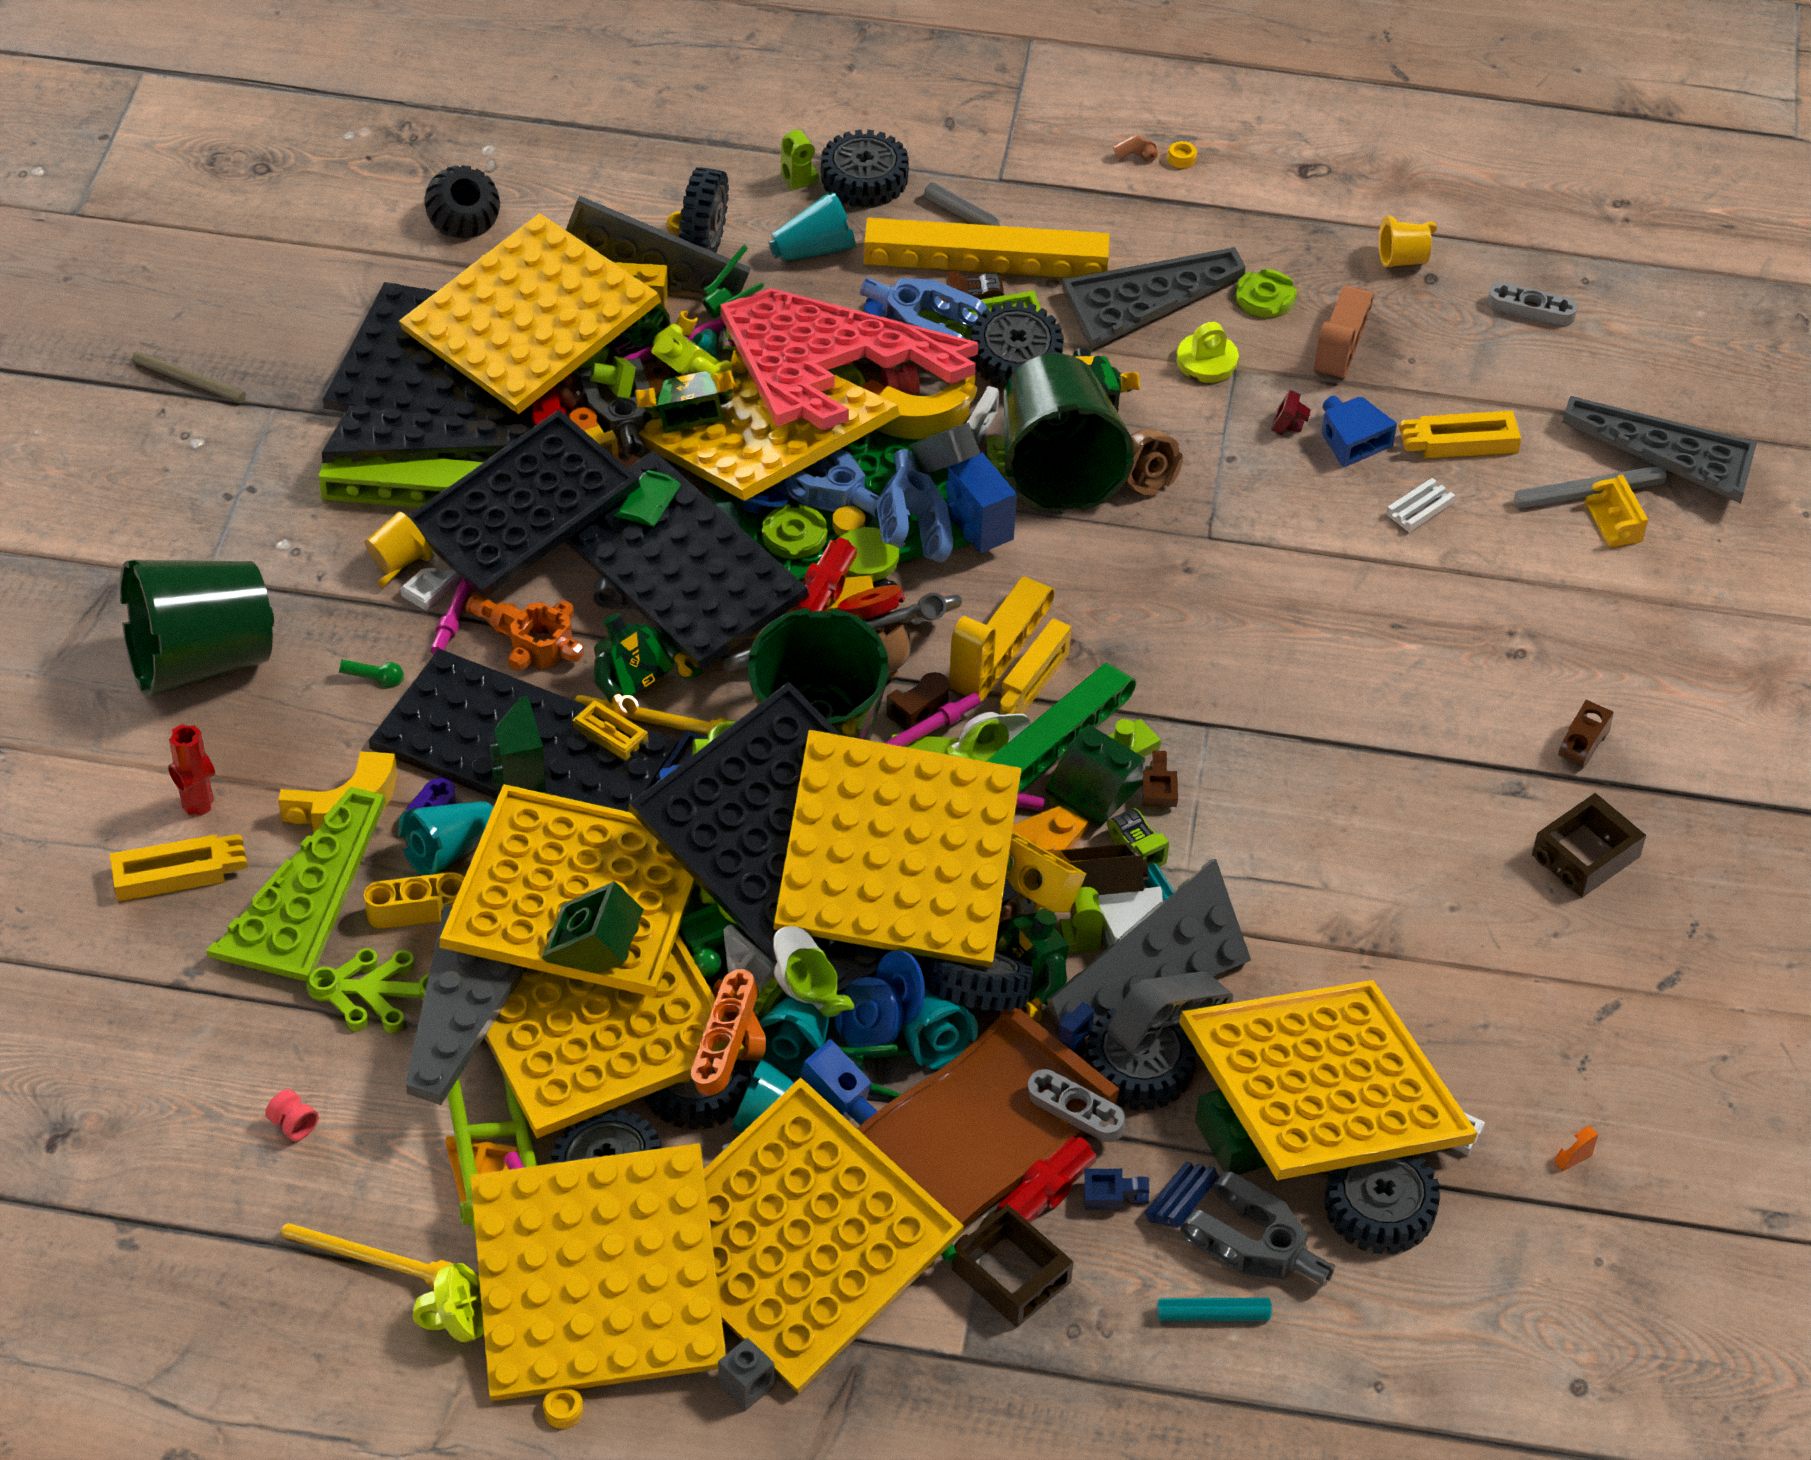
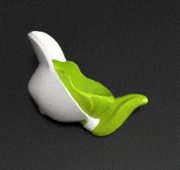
M986 712L977 715L966 723L961 731L960 741L945 750V754L987 761L1031 724L1030 719L1024 714L999 715L994 712Z
M790 926L779 929L775 933L773 940L777 960L774 976L783 991L795 1000L813 1004L820 1014L825 1017H834L844 1010H853L854 1003L849 996L837 995V973L826 959L824 951L817 946L812 937L799 927Z

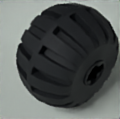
M455 165L440 171L433 177L425 192L424 205L427 217H429L435 229L438 228L440 230V233L453 236L454 238H472L485 233L493 226L499 215L500 198L495 183L489 176H485L483 171L477 168L473 170L471 166L462 165L459 167Z

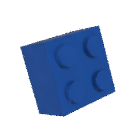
M981 453L949 466L948 481L946 482L949 519L960 528L965 540L968 543H972L979 553L1014 540L1017 493L987 457Z

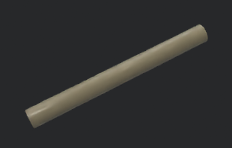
M136 351L132 356V363L240 404L246 398V392L144 353Z

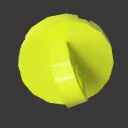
M1207 322L1199 326L1193 335L1187 336L1180 342L1176 361L1178 368L1187 377L1190 378L1192 375L1197 377L1199 382L1216 383L1226 380L1233 375V371L1238 366L1239 354L1237 347L1231 340L1227 339L1223 327L1217 322Z
M464 1263L448 1265L438 1271L434 1282V1291L423 1294L415 1300L413 1309L415 1324L427 1330L446 1328L449 1334L459 1342H470L483 1336L482 1304L479 1293L480 1281L476 1273Z

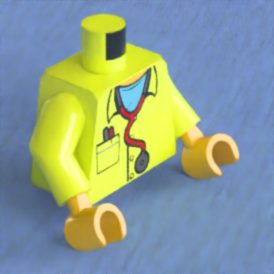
M681 311L677 323L671 324L654 338V346L651 353L680 374L706 371L709 372L712 380H714L712 375L721 374L728 370H731L732 373L733 371L746 373L748 370L738 349L733 351L731 362L727 360L720 362L686 338L684 335H691L698 320V318L693 320L687 319L688 311Z

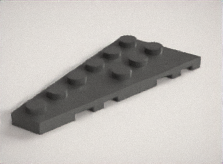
M582 196L578 197L566 227L567 232L612 262L667 265V281L670 291L682 292V289L700 291L701 294L707 295L704 288L716 279L731 260ZM737 262L717 288L722 289L725 287L732 297L741 293L751 267Z
M1232 247L1063 279L1062 290L1091 349H1094L1241 278L1245 274L1246 266L1236 248Z

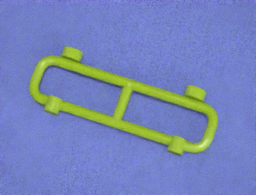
M504 1074L512 1121L468 1125L459 1078L447 1095L467 1202H460V1221L462 1225H471L474 1235L475 1224L470 1175L477 1174L471 1140L515 1136L519 1157L524 1167L537 1166L528 1120Z

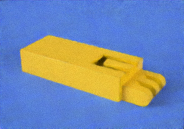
M1513 411L1420 416L1419 419L1402 420L1398 424L1405 450H1423L1425 459L1518 453L1521 443V435Z
M1054 618L1050 620L1002 682V689L1004 691L1001 696L999 715L1025 713L1068 657L1072 626Z
M217 834L109 853L117 901L224 883V873L244 870L248 866L243 846V837L240 834L217 837Z

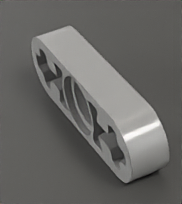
M1503 282L1495 283L1490 287L1487 301L1488 306L1494 311L1557 326L1571 325L1575 320L1577 312L1576 302L1569 297ZM1526 302H1535V303L1539 304L1540 306H1538V307H1531V306L1526 305L1525 303H1526Z
M1038 1070L1030 1076L1028 1080L1029 1098L1036 1106L1104 1142L1116 1141L1124 1134L1125 1116L1119 1106L1052 1070ZM1048 1084L1051 1085L1052 1092L1044 1090L1043 1093H1039L1038 1086L1044 1088ZM1056 1095L1060 1097L1058 1103H1057ZM1072 1099H1082L1087 1103V1106L1083 1111L1075 1113L1069 1111L1066 1108V1104ZM1094 1108H1096L1097 1116L1093 1114ZM1110 1118H1114L1115 1126L1108 1124L1106 1127H1102L1101 1120L1108 1121Z

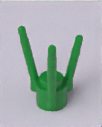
M746 245L739 249L716 279L704 288L707 296L702 298V304L714 319L721 316V304L763 291L764 284L762 282L734 297L725 287L722 289L717 288L747 251Z
M895 1044L858 1048L839 1047L863 1073L865 1059L912 1056L909 1049H898V1046ZM871 1083L870 1092L893 1099L901 1095V1093Z

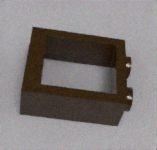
M1594 793L1537 832L1532 855L1540 865L1547 867L1561 879L1566 887L1574 890L1583 898L1640 858L1646 834L1597 793ZM1583 824L1612 848V850L1589 866L1559 842Z
M1130 843L1048 851L1087 873L1081 887L1094 888L1098 895L1144 891L1143 880H1148L1149 878L1147 860L1142 859L1140 852Z
M1008 1204L997 1213L991 1212L988 1214L978 1229L970 1235L965 1234L961 1236L954 1244L957 1254L956 1258L952 1260V1270L1017 1328L1069 1285L1072 1280L1074 1261ZM1005 1237L1042 1268L1013 1294L975 1262Z

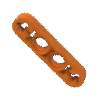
M734 970L728 973L721 983L691 1069V1077L694 1084L703 1095H715L721 1092L728 1084L759 991L752 973L748 970ZM739 1012V1015L730 1022L721 1021L727 1013ZM720 1041L729 1042L725 1049L717 1052L711 1051L716 1043Z

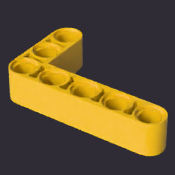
M1023 576L987 625L962 616L957 622L951 638L949 689L964 696L976 693L982 702L1050 609L1055 589Z
M448 872L371 883L366 887L363 895L367 921L372 927L379 929L441 922L444 904L453 907L465 877L457 872Z

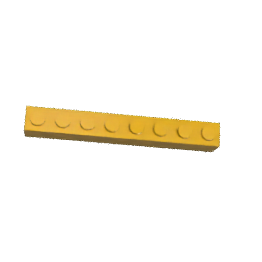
M867 217L864 265L1073 278L1108 270L1110 233Z

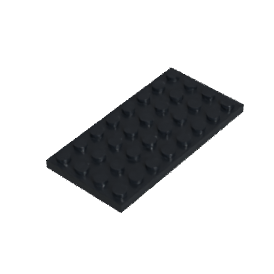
M654 450L629 466L628 469L638 478L647 470L669 475L682 484L655 526L614 517L626 499L624 498L565 541L700 670L715 662L809 597L807 587Z
M438 649L371 736L369 745L370 749L374 751L395 754V759L497 799L502 787L495 788L491 768L497 765L492 763L489 748L490 744H495L494 728L520 697L528 695L543 745L547 791L545 794L630 812L628 810L629 804L656 784L657 774L678 744V741L640 727L648 732V741L644 744L640 742L639 749L636 752L631 751L630 757L624 760L573 728L572 720L587 707L586 705L445 650ZM594 713L591 714V715L595 716L596 718H598L599 720L605 722V720H603V719L600 718L599 716L595 715ZM616 727L617 731L621 732L629 738H632L630 735L626 734L625 732L621 731Z

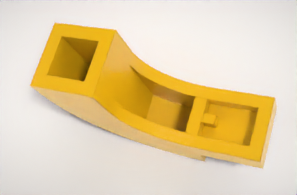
M975 375L962 379L959 383H951L944 390L929 396L909 395L887 386L879 396L897 404L900 416L877 428V430L899 438L923 439L965 423L969 419L970 403L974 400L977 393Z
M360 751L354 775L344 785L333 790L315 792L280 789L278 803L281 821L293 824H312L313 833H315L323 824L324 816L350 787L383 794L386 800L385 808L394 793L398 777L395 754Z

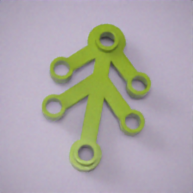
M363 948L356 953L354 958L336 970L331 967L315 969L310 974L306 987L309 996L314 1000L320 1002L330 1001L345 1016L347 1028L354 1032L362 1031L367 1027L368 1016L364 1008L355 1006L345 994L359 995L382 1018L383 1029L388 1033L394 1034L403 1030L405 1026L404 1014L401 1010L393 1008L382 996L422 998L424 1001L429 973L425 974L419 983L385 981L396 973L400 975L410 973L414 969L413 954L408 950L396 951L390 960L378 967L376 951L371 948ZM367 958L372 959L369 962H362V960ZM402 960L408 961V962L405 963V964H399V963H398L399 961H402ZM359 971L369 973L360 980L349 979ZM354 1017H361V1018H362L361 1020H358V1021H352V1020H351V1019L354 1018ZM390 1019H398L395 1023L388 1022Z

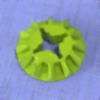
M775 977L768 980L767 985L761 988V992L756 999L753 1011L758 1021L787 996Z

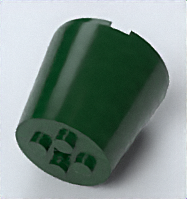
M1046 354L1025 362L1011 375L1004 390L1005 472L1009 485L1017 493V497L1024 503L1049 513L1062 514V510L1079 507L1084 511L1112 497L1124 485L1133 468V441L1126 425L1095 373L1084 361L1067 354Z
M128 560L123 563L120 575V603L127 604L129 622H122L124 639L134 678L140 691L146 692V697L156 696L267 662L270 659L273 643L272 627L274 626V614L269 604L264 580L260 570L253 561Z
M809 608L795 610L782 615L767 625L755 639L749 653L748 678L756 705L758 706L790 682L842 736L871 740L889 672L887 651L875 630L855 615L831 608V612H809Z

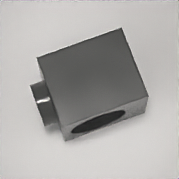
M746 1338L718 1361L719 1386L745 1411L775 1387V1363L749 1338Z

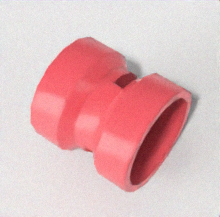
M914 363L902 365L900 370L894 368L881 369V383L884 387L890 386L909 395L919 394L920 383Z
M285 1089L275 1095L265 1111L266 1118L274 1125L282 1126L283 1133L292 1141H299L309 1135L315 1128L319 1118L318 1112L310 1105L302 1104L301 1097L292 1089Z

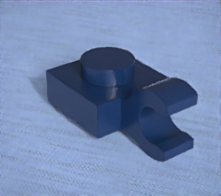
M1082 1002L1073 1012H1066L1058 1025L1060 1030L1059 1041L1080 1058L1086 1052L1085 1038L1090 1034V1030L1093 1027L1095 1009L1085 1002Z
M1084 1168L1085 1209H1123V1199L1135 1205L1149 1204V1178L1142 1176L1123 1178L1122 1169Z

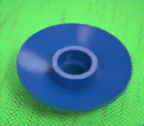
M770 487L746 501L731 494L736 499L744 502L742 506L744 510L753 513H761L762 508H776L785 506L788 503L787 496Z
M901 950L891 951L879 963L876 978L885 980L896 989L903 1005L904 1017L902 1025L909 1024L917 1018L923 1006L925 996L924 978L919 964L912 955Z

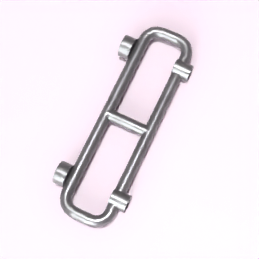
M932 592L922 596L918 604L862 620L874 630L902 622L909 626H915L924 620L934 621L941 618L945 613L959 608L963 601L959 595L943 597L938 593ZM750 650L726 658L723 662L724 669L726 671H735L747 668Z

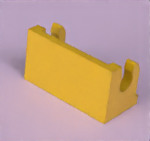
M1617 475L1616 478L1594 483L1592 485L1594 491L1605 490L1600 494L1587 496L1585 505L1609 548L1643 542L1648 518L1624 475Z

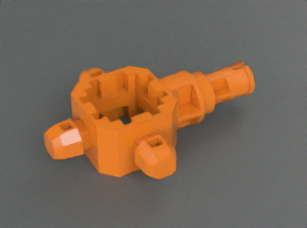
M474 593L473 597H470L467 602L466 611L468 613L489 620L490 626L494 627L497 633L510 637L512 652L509 655L508 662L510 668L516 671L524 670L530 664L541 670L553 668L562 658L578 662L584 655L583 645L572 638L570 620L573 617L574 607L565 600L558 602L553 607L542 602L531 603L524 610L518 609L513 603L505 604L500 602L495 604L478 593ZM545 629H548V633L553 635V640L548 638L545 642L539 640L535 643L534 638L530 636V631L535 633L537 630L543 632Z

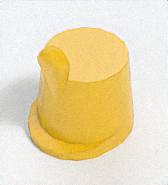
M1384 216L1379 229V253L1382 265L1384 267L1427 264L1431 255V234L1437 231V224L1433 221L1422 224L1399 222L1392 216Z
M400 511L365 540V546L370 556L379 568L387 574L377 582L381 588H385L403 567L419 558L425 561L433 558V553L427 540L411 519Z

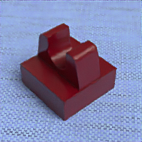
M1289 389L1276 409L1271 431L1283 435L1286 429L1301 432L1304 421L1307 422L1309 420L1311 412L1308 407L1299 402L1301 394Z

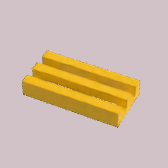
M596 700L572 720L575 730L624 760L630 757L631 751L636 752L639 749L640 742L644 744L648 741L647 731ZM594 713L595 715H597V716H599L600 718H602L603 720H605V722L599 720L598 718H596L595 716H593V715H591V714ZM616 727L621 731L625 732L626 734L630 735L632 738H629L621 732L617 731Z

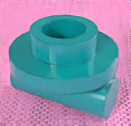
M710 329L698 332L692 339V342L719 360L715 332Z

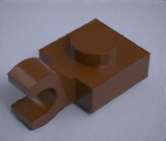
M1152 751L1150 770H1144L1141 785L1142 806L1177 807V771H1167L1166 751Z

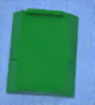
M647 470L639 478L641 487L626 497L614 517L655 526L682 484L669 475Z

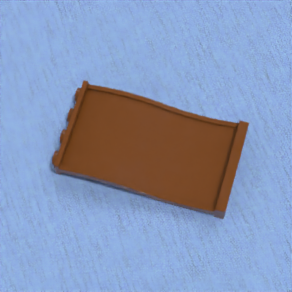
M1003 1008L1000 1017L961 1054L939 1071L893 1099L857 1129L954 1216L965 1229L994 1203L1021 1184L1024 1174L1034 1162L1039 1159L1046 1161L1071 1137L1079 1138L1086 1134V1132L1032 1103L1029 1098L1028 1080L1034 1072L1042 1069L1052 1070L1117 1105L1119 1088L1021 1009L1014 1008V1010L1008 1011ZM1050 1084L1044 1088L1038 1086L1039 1093H1043L1044 1090L1052 1092ZM1056 1095V1099H1057V1103H1058L1060 1097ZM1072 1099L1066 1104V1108L1075 1113L1083 1111L1087 1106V1103L1082 1099ZM1094 1108L1093 1114L1097 1116L1096 1108Z

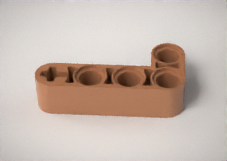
M1348 285L1343 286L1330 321H1324L1321 328L1314 372L1345 379L1373 304L1374 292Z

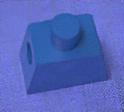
M1334 395L1327 398L1323 403L1322 409L1325 413L1322 436L1343 467L1393 447L1397 423L1365 398L1356 397L1343 403Z
M831 1039L804 1061L800 1077L848 1121L853 1119L859 1125H862L877 1112L867 1102L872 1085L870 1080Z

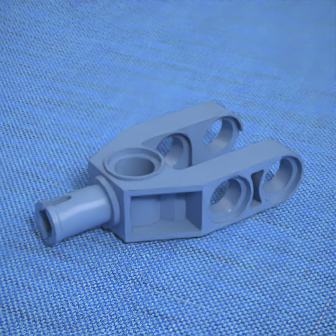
M867 276L860 289L861 296L884 304V318L960 338L964 337L946 328L945 324L941 322L937 324L918 316L920 310L926 308L973 328L976 319L979 316L982 317L983 311L987 309L986 304L982 300L936 280L900 278L896 285L889 287ZM938 296L944 297L949 303L942 301ZM966 308L972 309L977 315L970 313Z
M843 449L828 455L834 461L835 467L828 461L827 457L808 466L825 477H813L800 470L771 486V488L813 509L835 512L843 506H857L878 518L876 502L879 496L865 489L864 472L850 453ZM797 481L804 486L805 491L798 485Z
M907 449L899 450L893 456L896 473L885 485L876 502L882 541L894 547L902 548L905 545L903 542L909 529L908 517L910 513L915 514L918 518L924 556L942 563L948 559L953 548V536L947 503L930 476L916 470L914 453L910 451L908 456Z

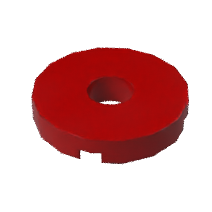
M887 585L854 594L841 601L837 607L838 610L852 615L862 614V618L868 619L896 609L900 605L899 603L904 602L905 596L901 586Z

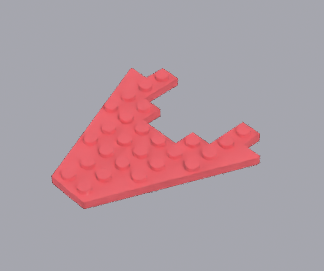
M773 288L721 304V317L777 426L804 418L817 428L828 430L838 424L849 421V409L828 397L822 391L835 387V375L830 373L829 369L841 365H849L863 357L869 358L885 369L896 367L897 364L911 360L950 384L959 383L962 379L975 375V363L967 359L978 355V343L972 340Z

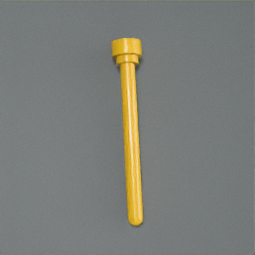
M578 695L574 699V701L586 706L596 700L612 711L615 706L614 702L610 703L608 700L585 695ZM623 706L627 711L625 718L684 731L689 730L694 733L707 735V737L709 731L715 725L734 721L719 717L717 720L712 719L710 722L642 707H638L636 712L631 714L627 707Z
M290 1223L283 1225L281 1228V1235L286 1239L425 1279V1283L430 1285L432 1290H434V1282L438 1271L445 1266L455 1264L445 1260L432 1261L430 1264Z

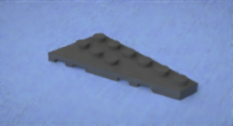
M1570 396L1562 423L1741 504L1757 442Z
M1211 859L1204 864L1199 872L1183 882L1178 887V890L1164 902H1160L1120 936V939L1115 944L1100 953L1095 961L1082 972L1077 973L1047 999L1058 1034H1060L1058 1025L1061 1018L1066 1012H1073L1082 1002L1095 1009L1093 1022H1096L1102 1015L1106 1017L1107 1011L1113 1008L1118 1011L1129 991L1141 980L1207 971L1213 976L1251 961L1216 859Z
M444 904L406 1081L407 1094L442 1105L498 1017L501 1009L505 1006L510 994L513 993L522 979L523 973L528 969L439 948L440 936L452 909V906Z

